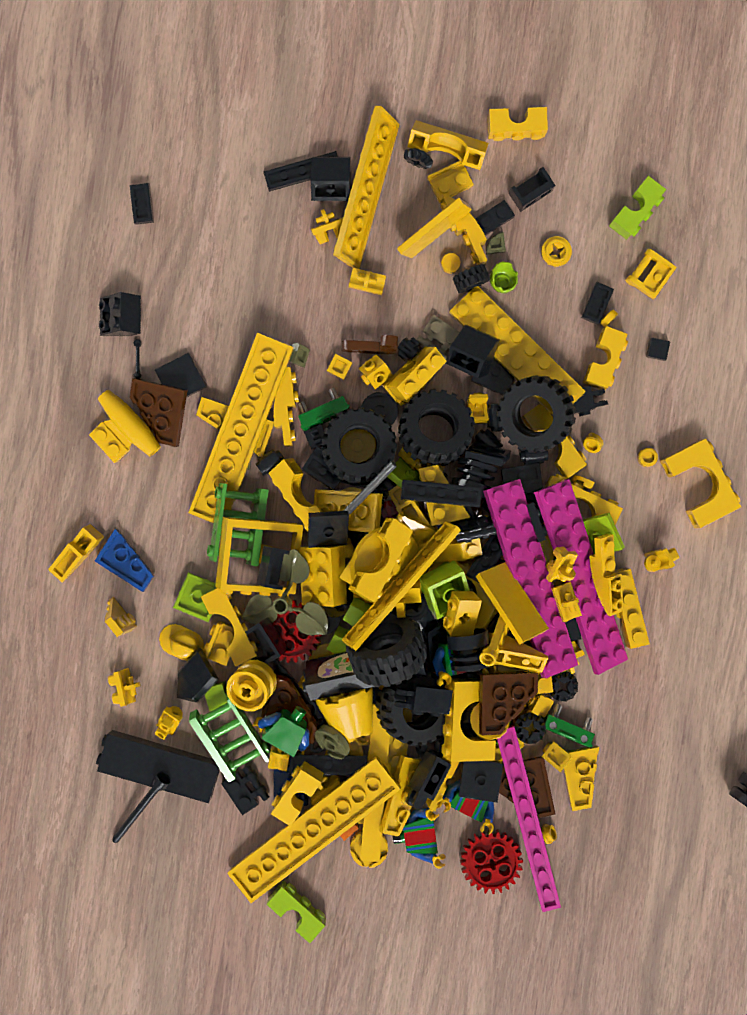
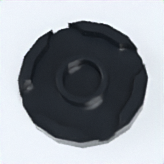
M383 392L370 394L361 405L366 411L372 409L375 411V414L383 415L385 417L384 420L389 422L391 426L398 417L396 401Z

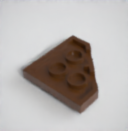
M132 378L130 399L141 411L140 415L147 426L151 427L158 443L179 447L188 390Z
M538 673L480 674V735L502 734L506 729L505 726L512 719H515L525 708L524 705L529 699H533L538 693Z
M275 673L277 680L276 689L263 705L261 717L264 718L275 712L280 713L282 709L292 713L296 706L302 707L306 711L302 719L307 722L306 728L309 730V743L313 744L316 739L315 732L318 729V722L291 679Z
M540 756L523 760L538 818L556 815L544 758ZM503 764L499 793L513 803Z

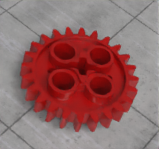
M292 601V607L303 609L304 605H302V602L297 606V601ZM288 610L284 614H278L277 619L272 624L274 627L276 625L281 626L282 634L280 636L285 644L288 640L294 642V649L287 650L279 657V661L286 657L287 663L291 662L292 658L297 663L299 657L302 660L306 659L305 654L309 657L312 656L310 649L314 651L318 649L314 644L321 643L317 636L322 635L303 637L301 631L297 628L296 622L292 623L289 620L290 613H295L297 616L300 612H290ZM289 628L295 629L292 635L288 633L290 631Z
M498 829L495 834L485 835L483 831L480 837L474 833L475 840L473 841L468 838L470 845H463L466 852H461V857L464 859L460 860V864L464 866L461 870L462 873H466L465 880H470L471 887L476 884L477 891L483 887L485 894L488 892V889H491L492 894H495V889L502 893V887L504 886L509 890L508 883L515 885L516 883L513 878H520L517 871H523L522 866L519 865L523 863V859L519 857L522 855V852L517 850L518 844L513 843V837L507 839L506 832L500 836ZM496 846L503 847L498 853L493 851ZM478 852H483L484 856L482 858H476L475 854ZM490 859H493V864H490ZM501 865H508L505 871L499 870ZM485 870L490 872L486 877L481 876V873Z

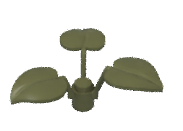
M296 549L290 550L289 555L285 554L283 557L279 579L285 582L289 581V584L282 596L273 603L269 596L259 594L253 596L247 604L242 619L256 625L269 617L273 623L277 619L278 614H284L288 610L290 612L298 611L300 613L296 617V625L302 633L307 635H326L329 625L325 610L314 602H308L303 609L292 607V600L287 596L293 582H304L310 572L308 562Z

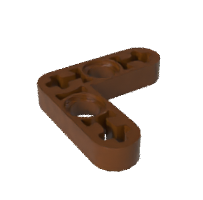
M382 335L380 336V342L342 341L341 351L394 355L397 354L398 336Z

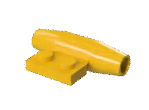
M109 389L98 397V401L110 420L101 422L89 436L114 463H117L130 451L132 443L149 457L161 448L149 427L125 401Z

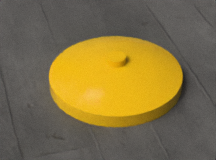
M381 527L366 534L356 546L350 565L352 581L357 571H370L380 563L383 555V546L377 534ZM413 537L410 543L403 549L402 558L398 564H395L392 570L393 575L385 583L383 592L420 551Z

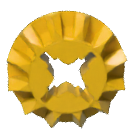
M560 236L547 239L541 249L542 259L545 260L547 265L554 266L555 268L565 265L572 255L570 243ZM553 247L556 250L563 249L559 253V257H557V255L550 256V254L553 252Z

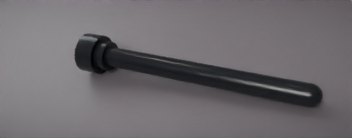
M159 772L155 776L152 788L113 836L112 841L114 843H118L158 791L166 789L170 784V778L165 773Z

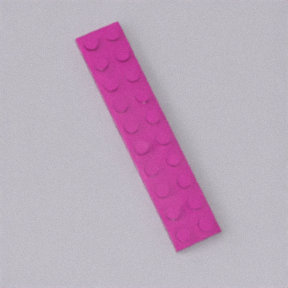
M518 479L484 490L485 499L494 527L496 528L505 562L514 579L519 582L549 628L544 633L530 639L533 649L548 656L544 670L540 673L541 677L548 678L577 666L578 662L566 624L562 622L551 588H554L553 582H548L546 579L549 571L546 569L547 563L541 544L537 542L526 506L528 503L521 480Z
M565 479L536 491L534 494L553 551L556 547L564 546L568 552L576 551L578 554L573 564V570L576 575L573 580H566L564 583L571 582L575 596L579 599L578 605L582 616L576 617V621L593 672L596 675H600L628 660L614 615H607L596 592L589 558L594 553L570 480Z

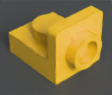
M549 742L542 750L544 752L542 757L559 772H562L573 758L556 742L552 744Z

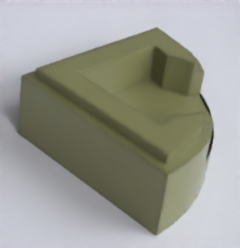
M503 232L496 234L489 241L486 255L505 253Z

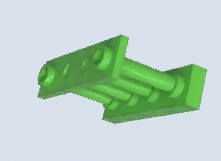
M219 483V486L215 489L217 501L211 545L207 547L209 560L217 562V557L219 556L223 517L265 520L268 498L267 489L256 488L254 493L227 490V484ZM225 498L252 501L254 503L253 511L250 513L224 509ZM251 529L248 532L233 530L232 538L247 539L249 545L245 551L230 549V557L244 558L246 564L258 566L263 530Z
M228 695L227 703L205 715H200L197 709L190 712L189 723L228 782L236 778V770L239 766L262 755L265 762L269 761L271 749L268 743L262 741L255 728L252 727V723L245 712L236 707L230 701ZM231 709L237 716L236 719L216 730H210L207 725L209 721ZM240 725L247 732V734L226 745H220L217 741V737ZM250 740L256 746L255 750L234 761L230 760L227 756L228 752Z

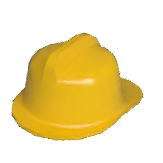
M168 625L160 633L159 641L162 649L181 660L187 661L198 648H201L203 651L204 643L201 636L181 625Z

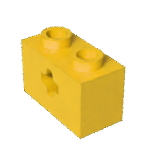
M474 591L451 592L450 599L447 602V613L443 619V627L450 636H471L474 634L482 602Z

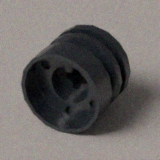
M458 458L457 463L465 466V468L456 467L455 470L463 474L462 478L453 477L451 484L482 487L481 497L483 500H486L483 491L491 487L484 484L485 480H495V477L487 475V473H497L498 468L488 463Z
M475 628L474 634L471 636H450L449 633L446 635L448 649L457 651L449 655V659L453 661L450 663L452 671L472 672L490 667L483 665L479 659L483 650L482 647L490 644L487 629Z

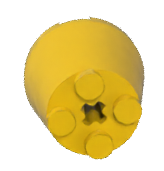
M373 687L315 700L328 725L340 732L348 743L355 741V738L372 734Z

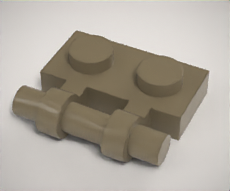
M433 315L423 329V332L428 337L424 339L419 335L417 341L420 342L419 345L423 349L425 346L436 347L431 343L434 339L443 345L440 349L436 348L446 360L448 354L445 352L447 349H450L451 344L460 332Z

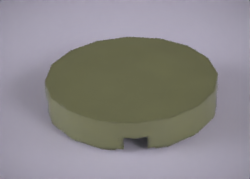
M322 725L315 732L316 741L322 749L326 748L328 750L329 756L335 759H343L349 754V744L340 732L328 725Z

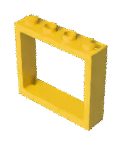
M223 517L215 587L220 589L221 593L226 594L240 591V594L245 595L259 592V595L270 596L271 593H277L278 596H282L287 586H283V589L279 590L254 584L227 583L233 527L293 532L291 550L296 549L299 552L302 542L303 525L291 522ZM293 582L287 594L288 597L289 594H296L297 583Z

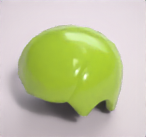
M502 261L497 263L490 272V284L499 293L505 294L513 291L518 283V272L512 268V263Z

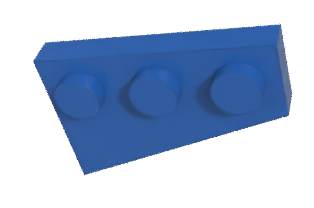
M118 529L113 531L95 559L96 563L142 592H145L155 576Z

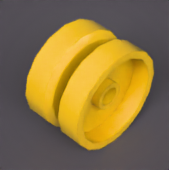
M248 660L242 663L228 680L226 687L227 695L230 701L239 709L256 711L263 707L275 691L277 685L276 675L266 663L259 660Z

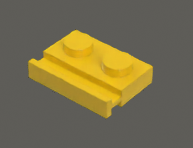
M460 161L427 176L439 203L442 202L444 195L447 194L453 197L472 188L474 185L466 167Z

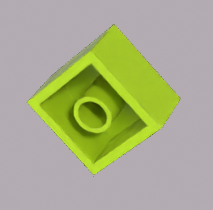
M455 561L425 573L419 578L428 608L437 619L446 616L447 602L452 591H470L465 573Z

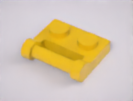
M647 249L642 261L625 281L654 300L677 267L652 249ZM653 260L656 264L644 281L641 282L638 278L649 262Z

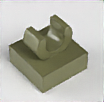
M299 343L289 345L294 347L289 361L305 368L310 349Z

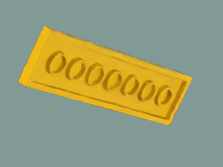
M375 106L371 115V121L365 136L347 207L345 208L338 239L334 247L333 255L351 268L360 269L400 125L382 106Z
M479 286L474 287L449 311L463 327L469 325L500 339L494 358L517 381L536 375L549 376L552 380L560 381L561 386L567 387V393L569 396L572 395L574 399L572 404L586 392ZM534 395L533 397L553 415V410L548 401Z

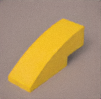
M91 524L83 527L74 540L67 544L48 570L61 582H64L90 555L104 536Z

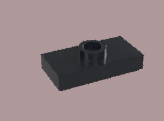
M149 183L129 185L134 224L154 223Z
M596 282L581 318L599 325L614 289Z

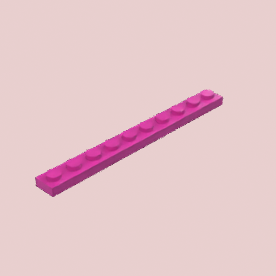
M512 724L509 725L507 732L501 738H498L497 741L541 910L546 912L561 908L515 727Z

